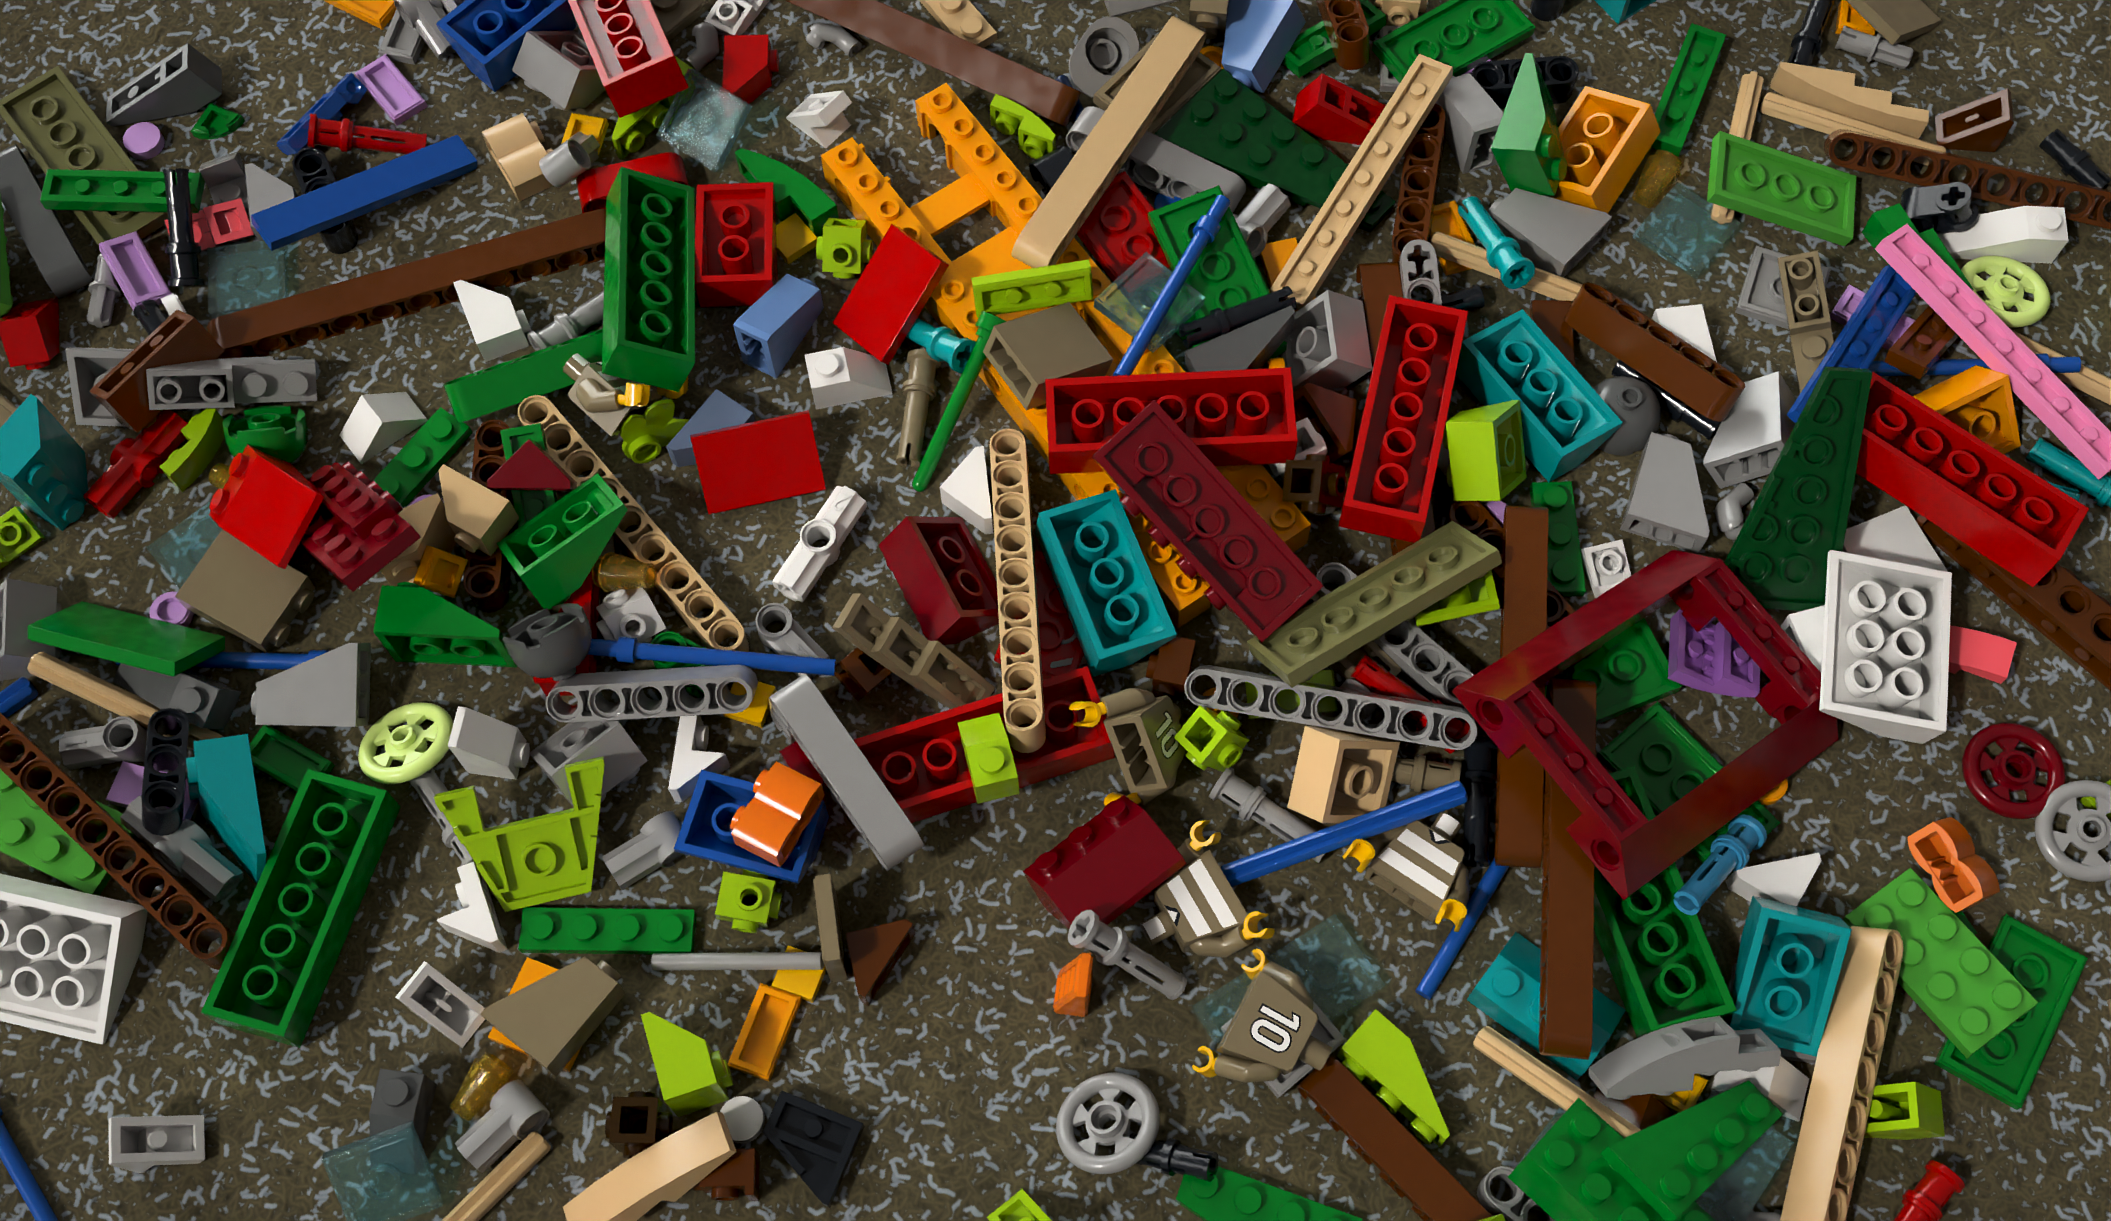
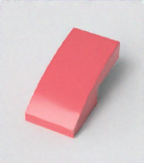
M241 198L204 207L199 213H192L194 242L199 243L201 252L254 236ZM166 219L164 222L169 233L168 219Z
M1950 625L1949 672L1956 674L1959 670H1963L2002 684L2008 677L2017 642L1989 633Z

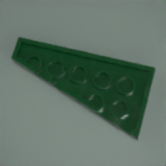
M1222 69L1154 133L1158 137L1237 174L1244 183L1262 189L1268 183L1275 185L1283 194L1292 197L1291 202L1301 206H1305L1308 203L1321 209L1348 166L1347 163L1251 89L1233 78L1225 69ZM1381 190L1358 228L1371 232L1394 208L1396 201Z
M1825 366L1724 562L1765 609L1804 611L1825 605L1828 552L1830 550L1843 552L1872 379V372L1869 369Z

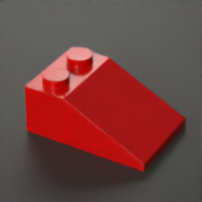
M774 183L697 185L695 289L700 307L752 306L778 282Z
M247 444L243 453H238L233 458L229 467L230 477L224 488L218 489L213 495L209 506L211 510L209 516L220 528L276 566L286 569L324 496L291 463L275 458Z

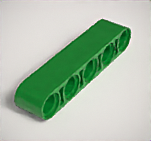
M603 329L443 384L457 422L468 421L521 403L525 398L533 395H544L573 385L575 381L563 372L564 365L576 353L580 354L590 363L602 361Z

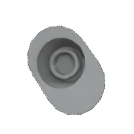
M1106 16L1097 19L1091 24L1073 49L1069 59V73L1075 86L1082 93L1093 97L1109 79L1139 52V41L1136 32L1128 22L1119 17Z

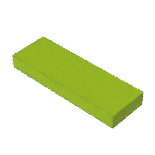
M1089 259L971 278L977 318H979L981 311L998 315L1056 306L1067 302L1075 303L1094 300Z

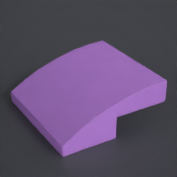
M1679 609L1670 620L1668 679L1710 693L1755 698L1760 693V667L1720 622L1716 625L1711 623L1697 633L1681 614L1683 611Z

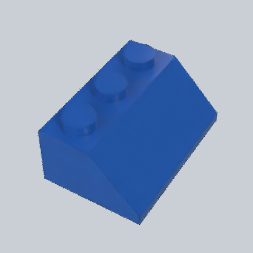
M465 0L436 23L440 32L469 70L494 92L517 75L512 69L527 31H572L577 27L568 0Z
M701 769L674 847L675 852L799 884L816 858L829 819L825 802L822 800L812 820L802 831L792 853L785 863L778 867L737 846L731 835L733 830L730 828V824L735 812L742 805L746 807L755 796L753 792L754 783Z

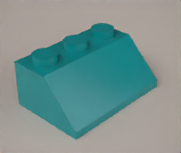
M30 394L0 428V482L27 510L63 531L69 523L77 521L82 516L84 506L87 504V501L83 498V495L88 491L85 451L41 401Z
M1515 932L1475 986L1467 1001L1540 1053L1541 949ZM1593 987V1031L1589 1059L1544 1057L1575 1080H1578L1587 1071L1608 1041L1626 1010Z

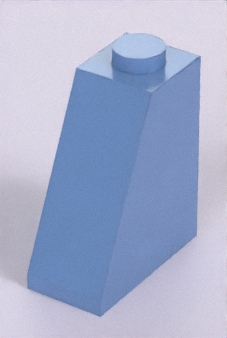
M1229 0L1221 64L1233 78L1239 80L1249 89L1261 93L1265 92L1283 62L1285 55L1305 25L1306 21L1296 1Z
M786 274L735 321L733 327L743 363L774 378L778 377L824 308L821 291L815 283L806 278L798 279Z

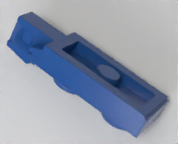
M346 74L329 93L324 94L276 143V146L286 155L296 154L304 148H309L308 129L310 114H317L318 118L338 121L343 115L339 110L345 104H358L368 89L354 74Z

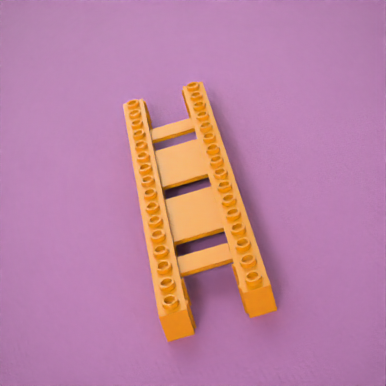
M944 83L915 100L917 122L923 138L928 137L931 140L936 137V129L939 131L945 143L947 167L949 170L953 168L960 176L958 180L909 208L893 189L889 176L884 177L866 155L865 146L862 143L858 145L853 137L822 154L821 161L825 180L856 220H867V234L877 246H879L889 227L893 224L900 227L949 264L925 304V308L940 327L946 326L954 330L957 337L961 339L969 338L976 342L978 336L975 334L978 327L975 324L978 318L975 311L971 278L1032 268L1013 258L1011 253L1018 236L1043 199L950 86ZM983 207L986 208L992 217L997 216L1007 228L953 261L948 258L933 239L934 236ZM1073 238L1056 264L1089 259L1094 300L1071 303V305L1085 320L1088 327L1113 358L1105 375L1112 376L1144 321L1078 241ZM1054 306L995 316L1005 321H1010ZM1154 335L1131 375L1181 373L1185 371ZM986 358L979 373L980 378L1049 464L1046 404L1026 410L988 358ZM1262 464L1215 466L1293 552L1307 544L1311 523L1294 503L1282 501V488ZM1105 472L1056 474L1077 501L1116 489L1119 499L1124 496L1119 487ZM1124 508L1155 584L1159 587L1158 591L1169 617L1178 629L1210 608L1211 603L1203 594L1208 587L1198 576L1190 580L1175 563L1180 556L1170 545L1163 550L1150 537L1147 531L1152 526L1141 514L1135 519Z

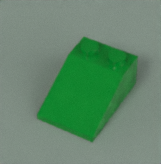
M1525 53L1491 150L1511 192L1518 188L1540 195L1555 196L1559 182L1563 181L1566 176L1567 161L1564 157L1553 100L1533 53Z
M597 473L496 544L541 606L549 610L553 606L566 602L572 593L582 586L628 509Z
M400 582L397 586L382 585L373 632L395 662L517 667L502 640L503 634L498 628L415 583Z

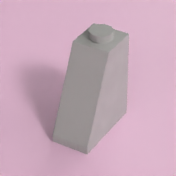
M1470 73L1457 77L1452 76L1436 104L1440 105L1445 111V137L1462 174L1497 165L1498 163L1491 150V146L1504 112Z
M1515 188L1505 199L1499 197L1488 210V213L1504 235L1515 239L1519 243L1520 253L1523 257L1530 259L1536 268L1561 277H1565L1605 236L1612 218L1606 212Z
M1779 371L1744 382L1746 387L1725 421L1721 422L1703 458V465L1719 488L1722 489L1770 474L1795 426V423L1787 416L1788 411L1795 402V397Z
M1651 432L1641 454L1620 530L1699 554L1708 539L1710 530L1690 443L1680 441L1671 434Z
M347 643L257 682L256 691L253 692L251 697V711L256 716L255 725L368 726L371 643Z

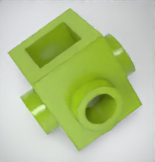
M828 218L823 225V237L818 236L816 244V257L818 260H822V272H833V277L841 279L854 278L856 274H861L865 264L869 263L873 254V242L866 239L867 220Z
M1199 705L1174 736V739L1188 751L1185 755L1193 764L1202 770L1210 767L1221 772L1233 766L1240 759L1243 753L1242 749L1250 741L1238 730L1242 723L1231 713L1224 710L1218 713Z
M743 869L742 875L723 871L715 911L716 919L732 922L731 929L757 933L758 927L768 928L770 918L778 919L782 893L775 892V880L768 879V875ZM748 896H754L758 899L754 905L747 906L743 904V900Z

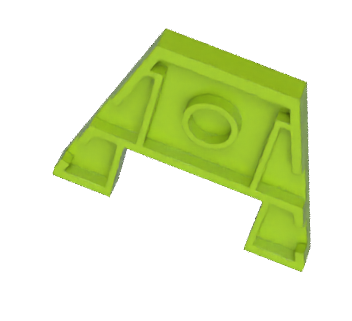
M603 756L565 765L564 768L574 808L490 828L484 827L474 785L435 794V804L440 812L444 813L453 827V832L473 858L478 871L505 912L591 892L605 766Z

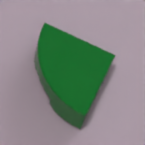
M210 103L192 128L191 133L199 139H218L236 131L245 120L238 113Z

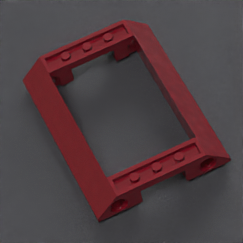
M1677 550L1669 551L1464 681L1452 691L1507 759H1510L1527 747L1582 814L1565 830L1623 900L1838 740L1837 718L1819 711L1821 672L1721 559ZM1673 599L1683 611L1681 614L1697 633L1718 619L1771 681L1760 690L1755 700L1769 716L1776 718L1781 726L1652 820L1648 821L1538 687Z

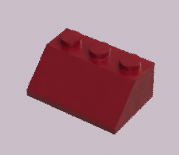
M906 516L878 545L886 559L888 568L893 572L904 593L906 602L912 608L924 636L929 641H939L943 645L957 644L999 624L997 581L962 517Z
M1123 795L1119 799L1107 804L1102 812L1086 824L1074 829L1065 840L1053 849L1041 854L1023 873L1045 909L1069 929L1074 919L1085 910L1094 911L1099 916V920L1108 925L1187 863L1148 813Z

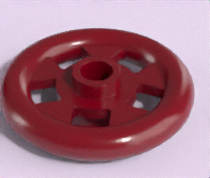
M1998 723L1987 726L1978 731L1969 740L1963 753L1962 772L1968 789L1985 808L2006 818L2030 819L2037 817L2044 809L2049 795L2066 782L2064 763L2055 746L2038 731L2021 724ZM1993 742L2003 750L1994 760L1984 751ZM2019 742L2035 750L2032 758L2022 751L2015 750ZM2006 766L2015 768L2018 772V778L2010 775ZM1990 770L1998 786L1989 788L1981 772ZM2036 770L2047 773L2046 787L2033 783L2036 777ZM2009 791H2025L2027 802H2013L2010 800Z

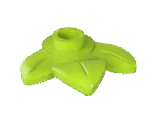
M672 399L654 402L647 407L643 415H630L623 422L620 428V436L624 440L622 450L635 463H647L660 454L661 447L668 445L689 419L673 418L675 404Z

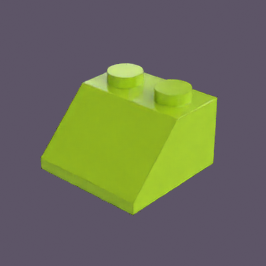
M1511 400L1460 411L1446 422L1443 444L1449 450L1450 464L1447 468V483L1453 490L1454 501H1501L1527 478L1520 400Z
M651 1012L641 1014L663 1099L678 1117L729 1100L726 1087L734 1084L726 1059L723 1060L720 1050L713 1052L706 1040Z

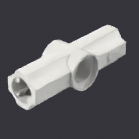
M836 486L815 519L808 521L802 527L800 541L773 579V586L787 598L795 602H804L826 567L832 565L838 559L840 546L867 508L866 500L847 486ZM824 539L829 541L820 548L811 546L817 540Z

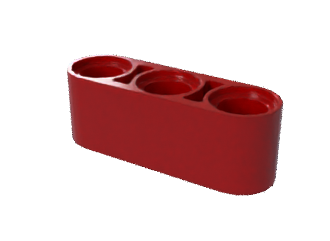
M672 152L589 169L576 179L582 213L606 209V197L621 167L689 186L683 159L677 153Z

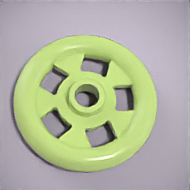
M1982 256L1967 262L1961 268V271L1974 289L1973 291L1976 294L1977 291H1984V300L1978 294L1977 296L2008 327L2016 328L2032 325L2041 320L2049 309L2051 298L2046 283L2032 268L2017 260L2003 256ZM1985 271L1990 277L1985 281L1977 274ZM2024 292L2033 294L2034 302L2023 299ZM2013 306H2016L2018 312L2005 311L2011 309Z
M426 702L403 705L388 712L370 727L362 739L358 752L361 770L371 780L383 784L403 783L425 774L437 765L449 750L448 743L453 727V720L450 714L439 705ZM426 719L434 722L426 730L419 726ZM426 741L433 742L431 746L427 749ZM385 744L386 752L376 756L378 746ZM393 760L403 763L402 766L390 767Z

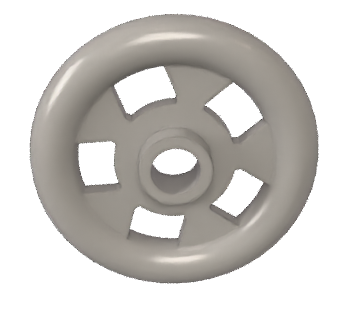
M2077 780L2063 784L2049 795L2044 809L2035 818V837L2038 847L2044 858L2062 874L2086 882H2100L2111 879V860L2106 862L2098 854L2099 850L2105 848L2111 842V822L2106 814L2111 813V785L2093 780ZM2094 797L2096 810L2083 809L2079 811L2076 798ZM2057 813L2070 817L2066 824V833L2053 830V821ZM2089 822L2097 827L2098 833L2096 837L2092 838L2084 833L2083 826L2085 823ZM2069 843L2077 849L2086 852L2081 863L2070 859L2063 853Z
M1110 1072L1090 1077L1077 1085L1068 1094L1060 1107L1056 1121V1136L1060 1149L1073 1165L1083 1171L1093 1174H1112L1123 1171L1141 1160L1155 1142L1160 1125L1159 1106L1149 1087L1131 1075ZM1123 1092L1135 1099L1134 1103L1127 1110L1123 1105L1116 1102ZM1099 1093L1104 1100L1094 1104L1089 1112H1087L1083 1104ZM1115 1120V1123L1110 1128L1103 1130L1106 1122ZM1131 1121L1141 1123L1139 1133L1135 1139L1125 1137L1130 1129ZM1086 1124V1130L1090 1137L1077 1142L1074 1128ZM1115 1144V1154L1097 1155L1098 1145L1109 1146Z

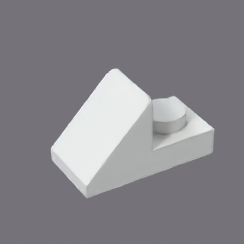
M844 90L811 94L786 119L824 148H827L851 126L842 111L852 101Z
M700 715L680 716L668 787L674 801L683 802L693 795L701 769L721 774L730 767L726 754L706 752L709 728L704 726Z
M473 861L458 867L457 870L461 882L455 884V888L464 909L437 919V922L446 931L500 953L508 950L486 881L478 871L476 864Z
M204 1115L111 1117L109 1119V1165L136 1173H144L153 1165L198 1164L205 1160Z

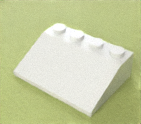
M1835 550L1828 552L1819 711L1882 737L1924 744L1946 732L1951 572Z
M0 874V1021L102 1045L105 1044L142 950L148 911L142 905Z

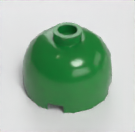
M290 406L250 408L244 410L245 418L234 421L232 414L222 421L226 443L233 457L238 453H243L248 444L275 458L293 463L304 452L308 442L305 413L302 409H299L297 414H292Z

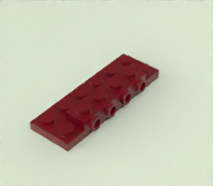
M1155 400L1092 456L1093 460L1119 487V490L1124 495L1119 502L1135 519L1141 514L1152 526L1147 531L1150 537L1163 550L1170 545L1180 556L1175 561L1180 570L1190 580L1198 576L1208 587L1203 594L1210 603L1219 611L1226 607L1230 612H1233L1260 642L1268 638L1324 586Z
M349 461L342 466L337 462L332 465H325L310 477L309 482L324 496V499L299 544L352 592L421 538L412 525L398 515L403 509L387 490L384 492L374 480L370 481L361 470L358 472Z

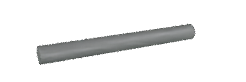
M822 952L653 953L651 957L653 971L823 970L824 968Z

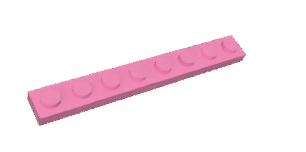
M1908 224L1884 238L1877 245L1875 250L1991 370L2009 375L2011 390L2098 480L2111 471V431Z

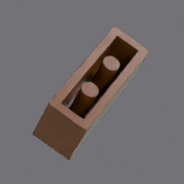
M176 310L89 392L120 424L138 433L142 429L154 424L159 417V413L162 411L149 410L146 369L188 362L215 360L224 352V349L195 317Z

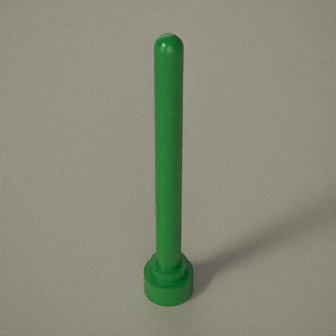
M985 311L980 313L975 324L978 327L975 334L978 336V339L912 481V487L915 491L922 492L926 490L987 358L983 350L993 327L1007 322Z

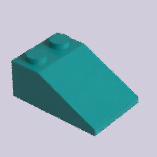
M248 734L193 741L194 757L186 758L190 800L199 799L201 815L257 884L266 865V850Z
M1752 896L1741 936L1732 991V1000L1737 1011L1728 1018L1727 1024L1733 1030L1760 1028L1778 1047L1817 1057L1852 929L1837 916Z

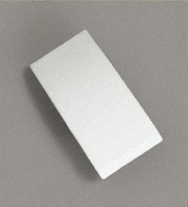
M717 0L704 22L711 23L717 30L727 35H742L770 0Z
M1622 539L1581 549L1583 567L1595 598L1631 576Z

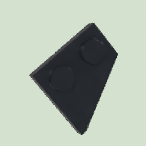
M781 1090L763 1133L821 1203L830 1208L865 1126L862 1122Z

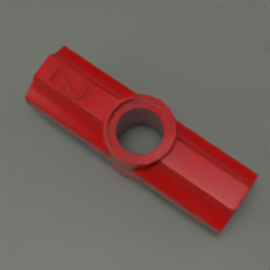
M171 409L162 410L156 422L143 429L135 439L126 438L116 445L110 456L111 466L83 495V498L99 512L114 519L142 487H152L155 484L152 482L159 473L164 474L159 466L185 440V436L180 430L188 423Z

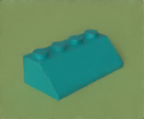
M1523 309L1462 341L1456 375L1484 406L1520 400L1525 456L1548 483L1579 466L1621 427L1623 422Z
M1116 489L1040 512L1034 532L1093 677L1132 665L1174 639L1177 635L1125 510L1119 502L1120 499Z

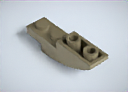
M1818 250L1777 258L1800 393L1834 343Z

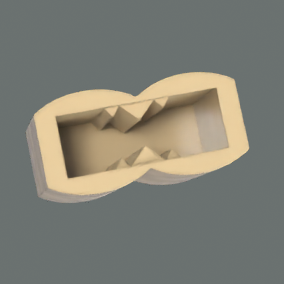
M521 113L482 131L490 154L519 202L553 186L543 175L539 164L540 159L553 150L552 148L545 150L541 143L545 142V139L536 121L529 123L524 114Z

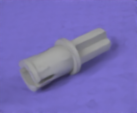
M1845 25L1835 46V49H1841L1867 58L1866 62L1868 63L1872 59L1900 69H1906L1913 55L1912 48L1900 44L1891 45L1887 40L1880 38L1881 34L1879 33L1873 36L1848 28Z
M99 254L97 256L98 262L94 281L88 287L91 299L87 321L97 328H104L111 324L116 297H120L121 289L118 287V283L102 254Z

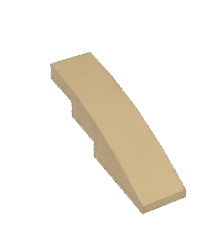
M1780 61L1771 80L1770 88L1785 97L1918 139L1929 122V110L1891 104L1892 92L1854 86L1855 73Z
M715 1112L669 1135L598 1179L563 1206L566 1220L637 1221L662 1200L676 1202L737 1152L723 1113Z

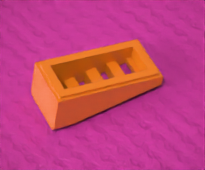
M1082 952L1060 970L1057 975L1053 1004L1055 1013L1080 1017L1088 1015L1093 979V957L1091 953Z

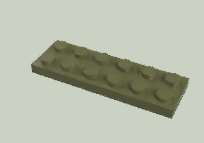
M59 66L54 67L0 99V115L45 175L47 169L139 171ZM72 210L98 246L101 242L135 231L143 239L164 226V220L168 219L167 212Z
M1451 521L1297 611L1263 642H1260L1256 637L1251 638L1247 641L1248 647L1256 659L1293 688L1299 683L1310 680L1313 675L1331 664L1342 661L1350 653L1368 642L1379 639L1385 632L1416 617L1419 612L1439 600L1448 598L1454 591L1471 581L1485 576L1488 571L1502 564L1499 550L1456 522Z

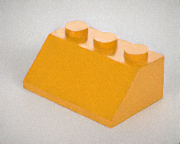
M1585 86L1558 127L1564 157L1567 161V173L1564 180L1559 182L1555 196L1551 197L1608 214L1661 132L1651 104Z
M1975 365L1912 396L2002 454H2006L2021 446L2010 380L2007 374Z

